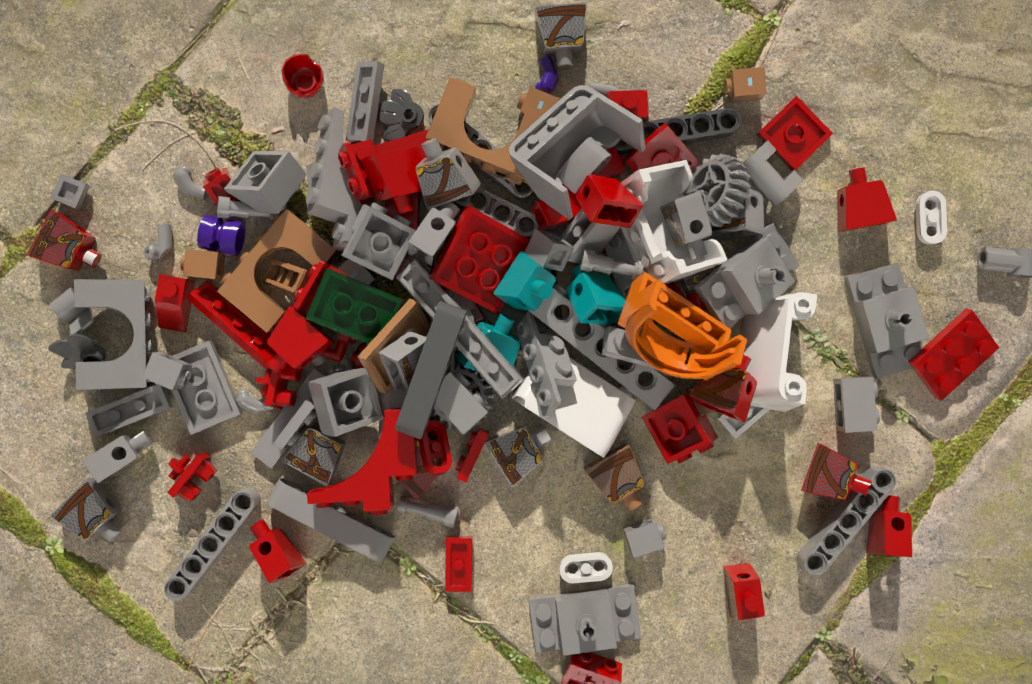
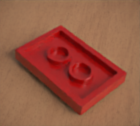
M966 308L912 357L908 363L934 398L943 401L995 353L999 346L975 312Z

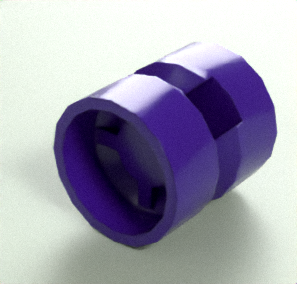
M204 215L198 228L197 245L201 249L216 251L220 248L221 253L238 256L244 245L245 223L230 219L223 222L222 218Z

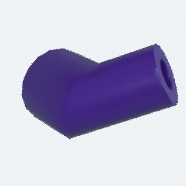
M546 56L539 60L543 76L540 82L536 83L535 89L551 94L556 87L559 76L551 56Z

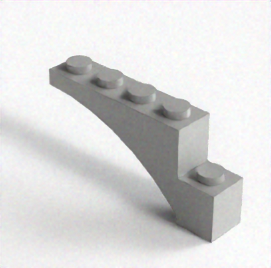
M334 107L330 112L321 117L318 124V129L321 131L314 148V153L317 155L310 172V177L313 179L306 195V202L308 203V214L336 223L332 230V238H334L333 249L343 252L354 232L351 228L362 208V204L360 201L358 202L356 195L351 193L348 186V173L346 168L343 169L338 160V153L343 145L344 111Z

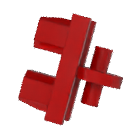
M287 364L279 374L272 369H268L265 371L264 378L256 377L255 383L262 385L260 395L266 396L264 405L277 410H282L283 407H294L297 395L296 392L287 390L288 381L299 382L302 369H294Z
M203 452L202 455L197 454L188 466L187 464L191 460V457L185 454L181 460L172 458L168 464L173 470L168 476L173 480L179 474L180 477L167 493L173 498L180 496L189 502L194 501L202 490L192 482L197 475L205 482H208L217 472L214 465L208 461L211 456L206 452Z

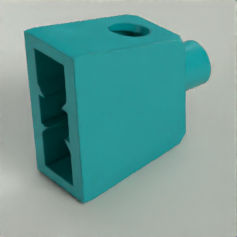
M520 251L493 294L512 308L536 311L543 300L549 299L552 296V286L556 282V277L523 251Z
M581 264L576 266L572 271L575 280L567 287V294L580 323L615 325L619 321L626 299L608 275L581 271Z
M500 314L495 326L480 322L477 327L514 367L520 348V341L510 333L515 320L505 314ZM459 351L456 358L466 368L477 371L462 352Z

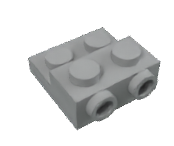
M374 202L371 207L363 204L351 228L354 232L342 256L393 280L408 250V241L416 230L409 227L410 221L397 214L394 219L385 215L387 209Z

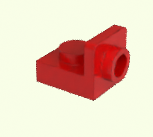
M215 168L205 175L206 179L203 181V187L216 206L218 204V196L230 197V200L240 201L224 190L232 179L227 168L222 170Z

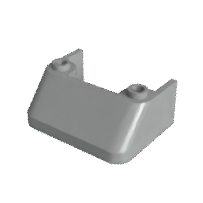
M585 85L571 89L517 137L509 147L512 162L537 197L569 220L573 217L568 189L562 185L561 180L555 175L586 139L592 137L604 149L611 148L620 140H623L640 152L645 150L643 120L593 88Z

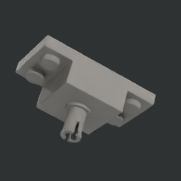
M767 223L764 226V235L751 237L730 255L727 261L720 264L699 282L694 289L712 317L728 328H731L746 314L759 315L795 282L791 273L800 265L774 223Z
M899 263L845 277L873 377L878 379L912 369L908 361L923 348L921 341L929 339L915 288L905 287Z
M633 583L529 598L536 653L562 649L563 656L615 649L617 648L616 642L641 638Z

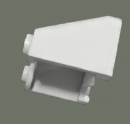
M687 160L640 169L621 182L644 205L631 228L621 227L634 262L644 265L642 274L646 272L665 285L727 261L721 244L714 239L704 241L707 251L706 255L691 259L686 244L676 247L661 212V206L684 197L683 193L691 188L693 176Z
M798 292L777 297L759 315L746 314L743 316L741 336L747 339L744 355L751 359L746 371L757 381L750 406L786 412L805 404L807 387L804 379L799 375L786 373L792 321L806 320L814 314L817 302L816 294Z
M570 358L577 381L572 387L557 386L562 403L550 416H543L528 371L512 399L604 458L636 403L632 398L634 394L622 385L617 389Z

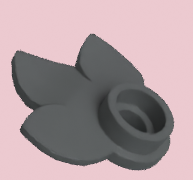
M393 89L391 101H384L378 105L377 119L381 123L386 124L383 139L391 141L405 137L410 129L418 128L424 121L422 107L414 103L411 94L404 89ZM413 111V117L408 120V113Z
M69 334L67 339L57 340L48 347L49 351L64 358L61 368L76 369V362H102L106 359V350L94 344L92 339L81 334Z

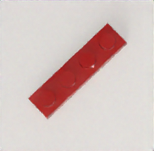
M208 280L189 293L187 297L189 302L266 370L270 368L266 363L276 352L267 344V340L270 337L267 332L218 293V289Z

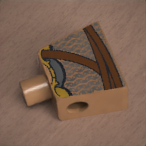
M624 443L607 453L604 458L600 457L583 467L587 475L612 504L622 499L628 511H632L642 504L635 491L644 486V481L629 444Z

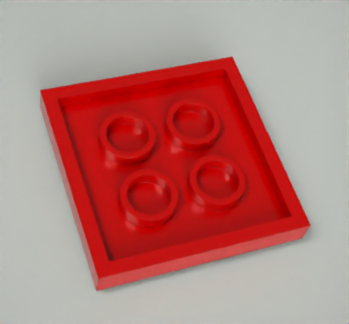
M466 205L429 279L500 315L505 302L493 293L519 252L523 251L525 253L530 240L472 206Z

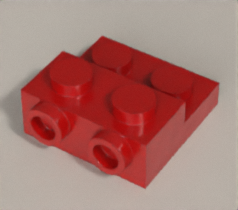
M688 393L642 416L646 427L667 464L675 460L680 464L693 457L691 453L696 450L701 454L713 448V441L719 438L706 414L700 415Z

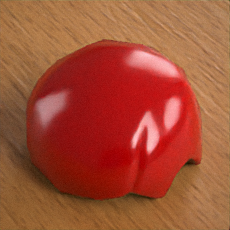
M294 54L285 60L281 69L282 80L290 93L299 98L307 99L321 91L324 77L320 64L314 62L307 54Z

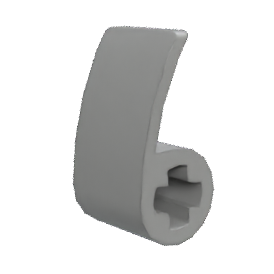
M589 137L563 164L556 177L572 193L576 194L586 176L593 172L595 174L600 172L610 161L612 155L592 137Z
M70 287L50 303L52 311L60 319L68 323L70 334H79L94 322L91 308L74 307V287Z

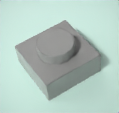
M61 174L51 199L80 210L90 185Z

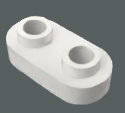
M938 191L923 193L916 200L917 236L922 243L927 245L940 243L947 235L946 200ZM927 201L932 205L930 210L926 208ZM928 227L933 231L932 236L927 234Z
M602 552L568 555L561 560L559 565L560 575L568 583L603 581L611 575L613 570L610 558ZM595 562H603V567L601 569H595ZM570 564L577 565V569L574 572L568 571L567 568Z

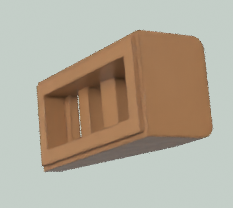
M271 258L261 282L295 296L298 290L302 287L304 288L307 284L309 271ZM280 267H281V270H280V272H279V274H278V277H277L276 281H274V280H275V277H276V275H277V273H278V271H279V269H280Z

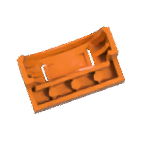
M646 272L632 281L618 324L625 328L626 338L630 346L647 364L660 372L679 378H702L706 381L741 365L747 339L740 334L729 340L730 328ZM651 319L671 330L686 342L668 335L657 327ZM691 348L688 364H685L688 350Z

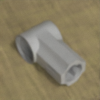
M983 247L978 255L977 264L979 270L1008 273L1007 275L1011 277L1032 278V249L1012 248L1008 250Z

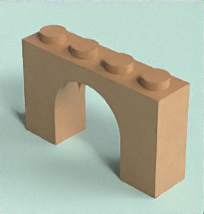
M450 77L426 135V141L437 138L442 151L456 147L468 164L471 162L481 165L480 169L495 175L496 172L504 174L506 179L512 183L521 185V182L527 184V181L511 160L509 147L517 137L543 114L527 108L516 136L508 145L496 150L480 148L468 138L464 129L466 118L476 96V87Z
M285 209L284 212L280 211L274 216L271 221L273 225L270 229L259 234L254 241L255 247L250 253L245 252L237 261L239 266L233 273L229 272L220 281L221 287L217 291L267 333L274 331L285 314L286 309L271 298L262 287L260 272L265 260L277 251L293 250L312 265L318 264L320 260L330 265L340 254L338 250L333 249L329 242L288 209Z

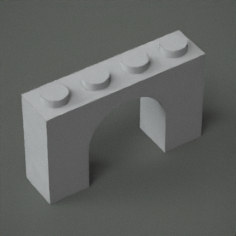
M74 279L75 308H109L116 310L127 318L133 332L131 345L121 357L111 361L76 362V390L146 388V382H151L142 378L147 367L146 355H151V339H145V329L150 328V313H145V302H150V287L144 286V280Z

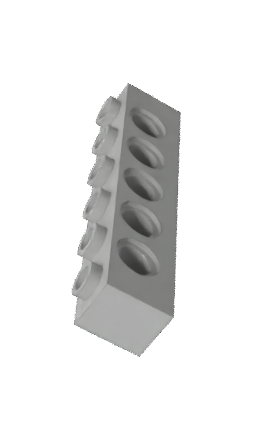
M556 283L553 286L552 296L549 299L543 300L536 311H529L643 402L656 410L675 386L669 380L672 376L631 362L624 367L617 366L618 359L602 355V351L596 349V344L598 340L604 338L605 329L610 325L589 324V329L586 333L577 334L575 327L580 321L571 301L566 298L568 295L567 291ZM558 305H566L568 313L565 317L558 318L554 316V310ZM643 371H649V380L644 383L638 382L639 374Z

